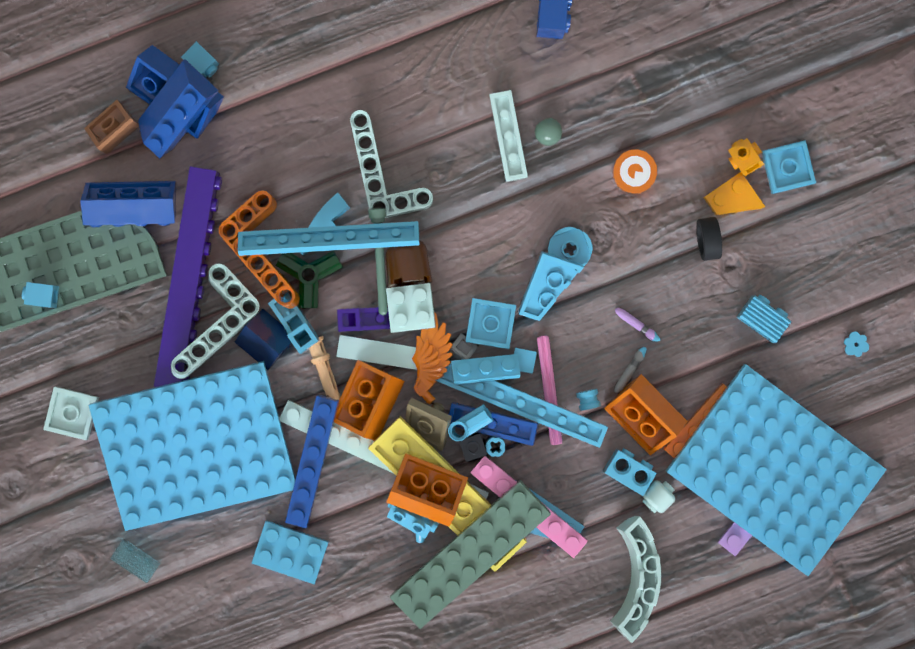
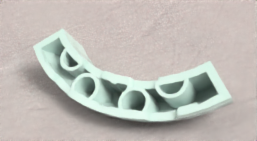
M640 516L631 517L616 527L629 550L631 583L622 607L610 622L631 643L634 642L648 624V618L653 607L657 604L661 586L660 557L657 554L653 541L654 538Z

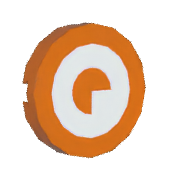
M639 149L628 150L622 153L615 161L613 167V178L616 185L627 193L638 194L648 190L657 177V165L653 157Z

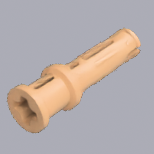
M320 336L318 337L319 341L309 348L312 356L311 363L316 365L326 397L340 400L341 396L328 361L330 354L326 352L323 343L324 337Z

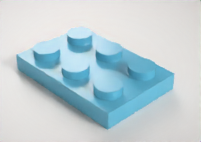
M266 520L252 564L315 584L329 541Z

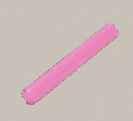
M539 336L537 337L544 398L545 401L558 406L549 337ZM548 427L551 445L562 444L561 432Z

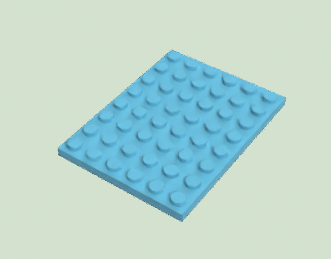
M264 361L109 398L88 405L125 531L292 491L296 478Z
M744 364L710 412L702 420L696 431L688 439L685 446L666 469V472L795 568L809 576L887 469L748 365Z

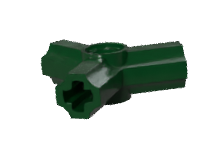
M334 250L310 264L292 253H282L275 265L299 280V308H318L319 280L343 268ZM307 269H312L315 272V277L311 281L304 279V272Z

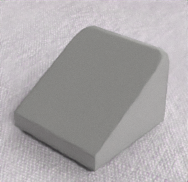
M461 333L448 353L451 352L453 354L450 357L452 361L469 359L479 346L466 343V336Z

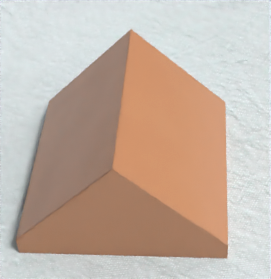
M116 100L84 129L95 146L100 151L109 154L139 127V124L127 109Z

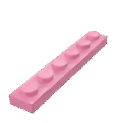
M483 456L470 472L499 497L517 483L515 479L487 456ZM548 508L551 515L536 528L571 557L575 558L588 540Z

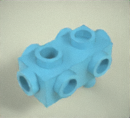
M392 504L387 506L390 508L387 517L416 533V542L423 543L429 532L434 533L439 525L438 522Z

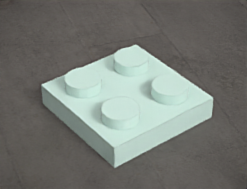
M431 283L386 288L391 333L436 328Z
M57 386L54 387L43 430L89 440L93 419L88 405L97 402L99 397Z

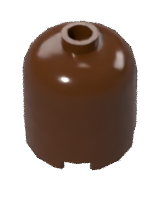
M419 240L420 245L387 247L386 265L389 288H392L394 285L396 287L417 285L418 282L423 281L425 283H432L427 248L422 241Z

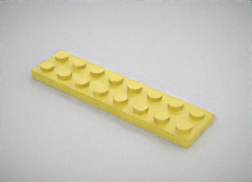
M401 416L368 448L396 476L405 453L458 473ZM468 481L455 517L449 527L456 535L460 534L491 506ZM523 538L490 568L496 572L527 543V539Z

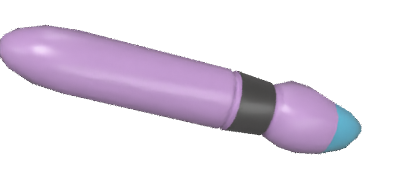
M615 308L616 314L621 319L645 334L648 339L655 342L660 341V337L653 329H649L627 311Z

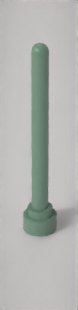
M386 208L368 209L371 223L380 224L385 222L384 218L387 217ZM384 247L375 248L378 308L381 315H386L388 309Z

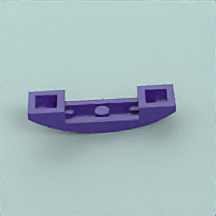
M378 307L337 309L338 332L390 329L389 312L386 315H381Z

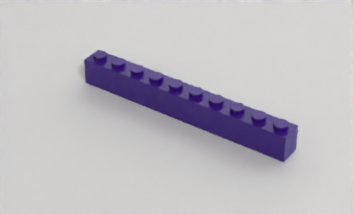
M191 166L189 168L154 387L190 379V375L184 379L176 378L171 372V364L173 359L197 338V330H194L195 322L199 321L201 314L198 304L199 299H202L204 295V286H201L202 279L206 277L208 265L205 264L206 255L209 256L211 252L209 237L210 234H213L215 228V221L212 218L213 212H217L219 200L216 199L217 190H220L222 186V177H219L220 173L215 170ZM179 362L175 365V369L178 372H185L188 366L184 362Z

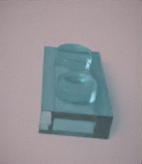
M125 539L122 540L110 558L145 583L150 581L161 564Z

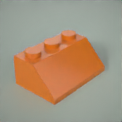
M357 360L340 397L334 423L364 438L375 441L381 435L405 381Z
M642 374L630 382L604 408L650 456L677 437L688 422Z
M405 453L386 503L450 527L468 477Z

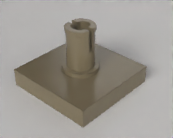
M411 398L407 404L405 421L432 447L442 451L446 446L448 428L452 416L444 413V406L438 402L428 406Z

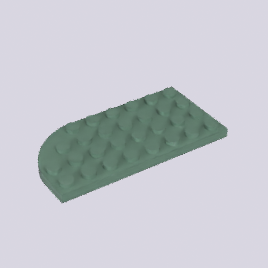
M82 211L0 238V333L168 276L155 239L144 226H136L135 224H126L121 227L113 225H102L100 227L83 225ZM26 282L59 286L57 308L25 305L22 299V290L26 286Z

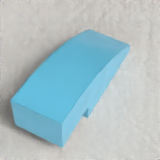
M337 193L321 208L308 228L336 226L334 221L348 211L350 207L341 195ZM300 252V253H301L303 256H305L308 252Z

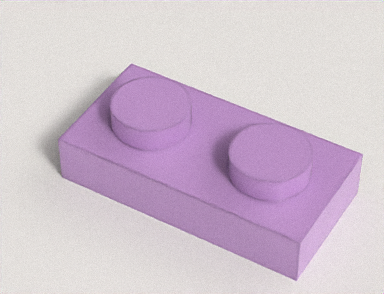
M733 522L718 540V543L736 556L752 535Z

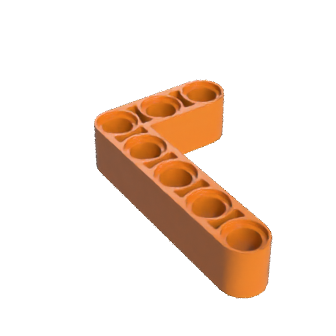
M258 191L221 223L219 234L277 303L291 309L299 304V294L265 254L239 256L238 232L253 231L277 207V202L267 191ZM264 198H269L268 205L260 207L261 201ZM247 213H252L251 220L244 222V216ZM232 227H235L234 235L228 237V230ZM262 259L264 262L262 268L256 270V262ZM277 276V283L274 286H270V278ZM287 292H291L292 299L284 303L283 296Z

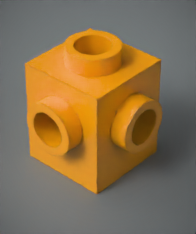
M748 138L734 142L731 146L732 148L728 150L731 155L728 158L735 170L739 168L745 177L765 165L759 156L762 153L756 142L751 143Z

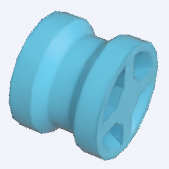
M598 389L576 393L577 398L580 400V411L601 406V402L597 399Z

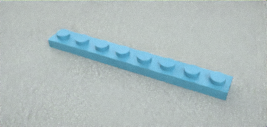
M418 221L238 232L239 256L420 245Z
M451 364L446 367L448 371L444 373V376L436 380L599 448L608 429V426L496 380L454 385Z

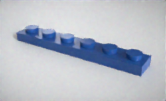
M322 395L316 396L285 523L302 528L308 527L339 400Z

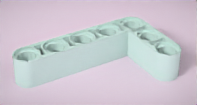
M355 111L351 115L350 123L369 209L374 208L376 203H384L386 205V218L428 209L433 203V195L426 188L387 195L371 119L366 111ZM360 116L367 119V123L362 127L355 125L356 119ZM363 138L372 140L371 146L367 149L360 147V141ZM369 159L376 161V167L373 170H366L364 167L365 162ZM373 181L381 183V188L377 192L369 190V185ZM426 193L429 196V201L426 204H419L417 202L419 194ZM405 198L408 201L407 206L404 209H398L395 206L397 199Z
M215 264L210 268L208 280L211 286L232 308L173 359L171 372L176 378L184 379L188 377L258 314L259 302L223 264ZM219 271L225 277L222 280H216L212 275ZM237 288L240 294L236 297L230 296L228 289ZM251 304L254 306L255 311L246 313L243 310V306ZM229 318H234L237 320L238 326L231 328L227 326L226 321ZM210 334H220L222 337L221 341L212 342L209 338ZM200 347L205 351V354L202 357H195L192 350ZM179 362H184L187 364L188 369L185 372H178L175 369V365Z

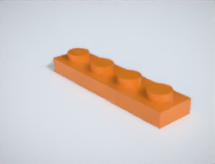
M722 383L688 420L678 436L663 448L674 459L710 412L716 401L721 397L727 388L726 385Z

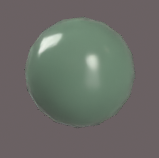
M547 118L538 123L534 131L536 139L545 146L557 144L563 133L560 123L553 118Z

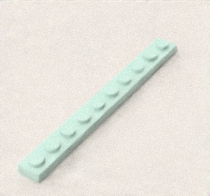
M288 400L280 416V421L307 433L312 410ZM336 423L333 424L329 444L393 473L368 449L374 442L373 440L364 438ZM472 485L485 499H487V496L489 494L488 491H485L475 485Z

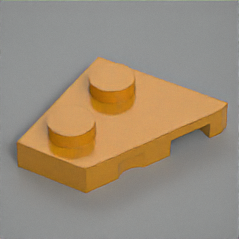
M739 172L703 197L715 215L758 210L765 207L742 172Z

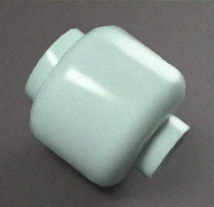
M656 480L648 487L643 495L644 500L642 502L654 514L656 512L663 513L674 503L675 496L672 493L675 489L666 481L662 484Z

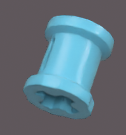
M495 436L487 439L485 444L487 453L492 457L503 455L505 452L504 440ZM492 441L494 443L500 442L499 451L490 450L492 448L490 444Z

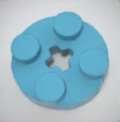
M565 227L558 230L552 236L548 245L549 254L583 266L590 260L593 250L589 236L574 227ZM567 243L576 247L572 256L564 252V249L567 248Z

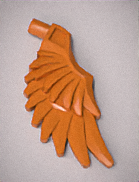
M435 312L436 328L421 329V336H416V351L412 358L417 367V380L413 388L428 405L435 400L429 390L437 382L436 380L443 377L444 373L448 371L446 367L451 364L448 359L453 356L451 352L448 353L453 346L451 342L448 343L451 333L445 335L446 323H442L438 330V318Z

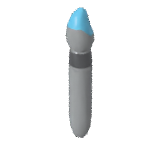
M646 347L640 348L635 353L634 359L618 380L614 390L615 393H619L624 389L640 362L644 360Z

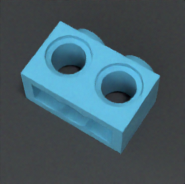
M625 448L622 451L616 449L603 472L643 496L657 474L652 470L654 466L643 459L641 463L634 460L635 454ZM619 459H625L627 462V466L623 470L616 469L615 465ZM639 470L645 471L646 474L645 479L641 482L635 480V473Z

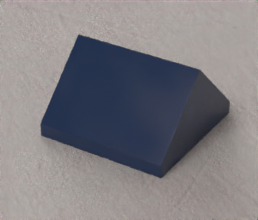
M262 309L245 325L235 340V343L257 362L264 361L267 371L292 344L284 326L265 309Z

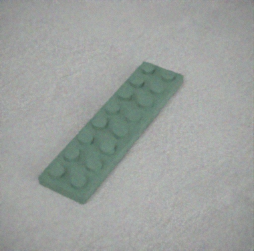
M519 480L390 595V599L421 629L549 517L551 512Z

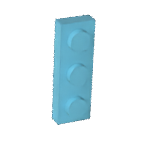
M518 354L451 361L454 385L520 378L521 375Z

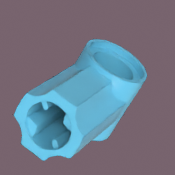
M483 404L454 421L448 428V434L452 440L462 441L494 420L488 408ZM457 424L464 427V435L456 433L455 426Z

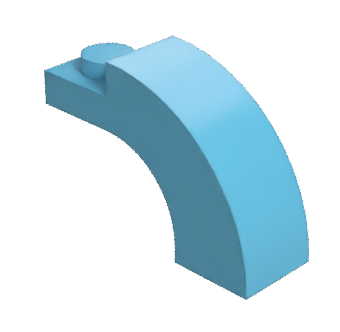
M288 292L283 296L284 303L292 299ZM275 299L268 303L286 329L288 338L299 354L319 341L315 330L298 306L288 309L277 303Z

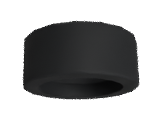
M717 218L698 219L696 225L697 242L702 260L720 259L722 257V237Z

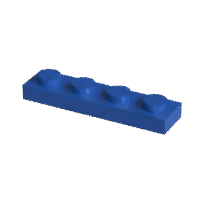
M455 402L451 403L449 415L452 418L450 425L476 408ZM490 411L494 421L476 431L533 446L539 423ZM457 424V425L455 426V427L463 428V429H464V427H463L462 425Z

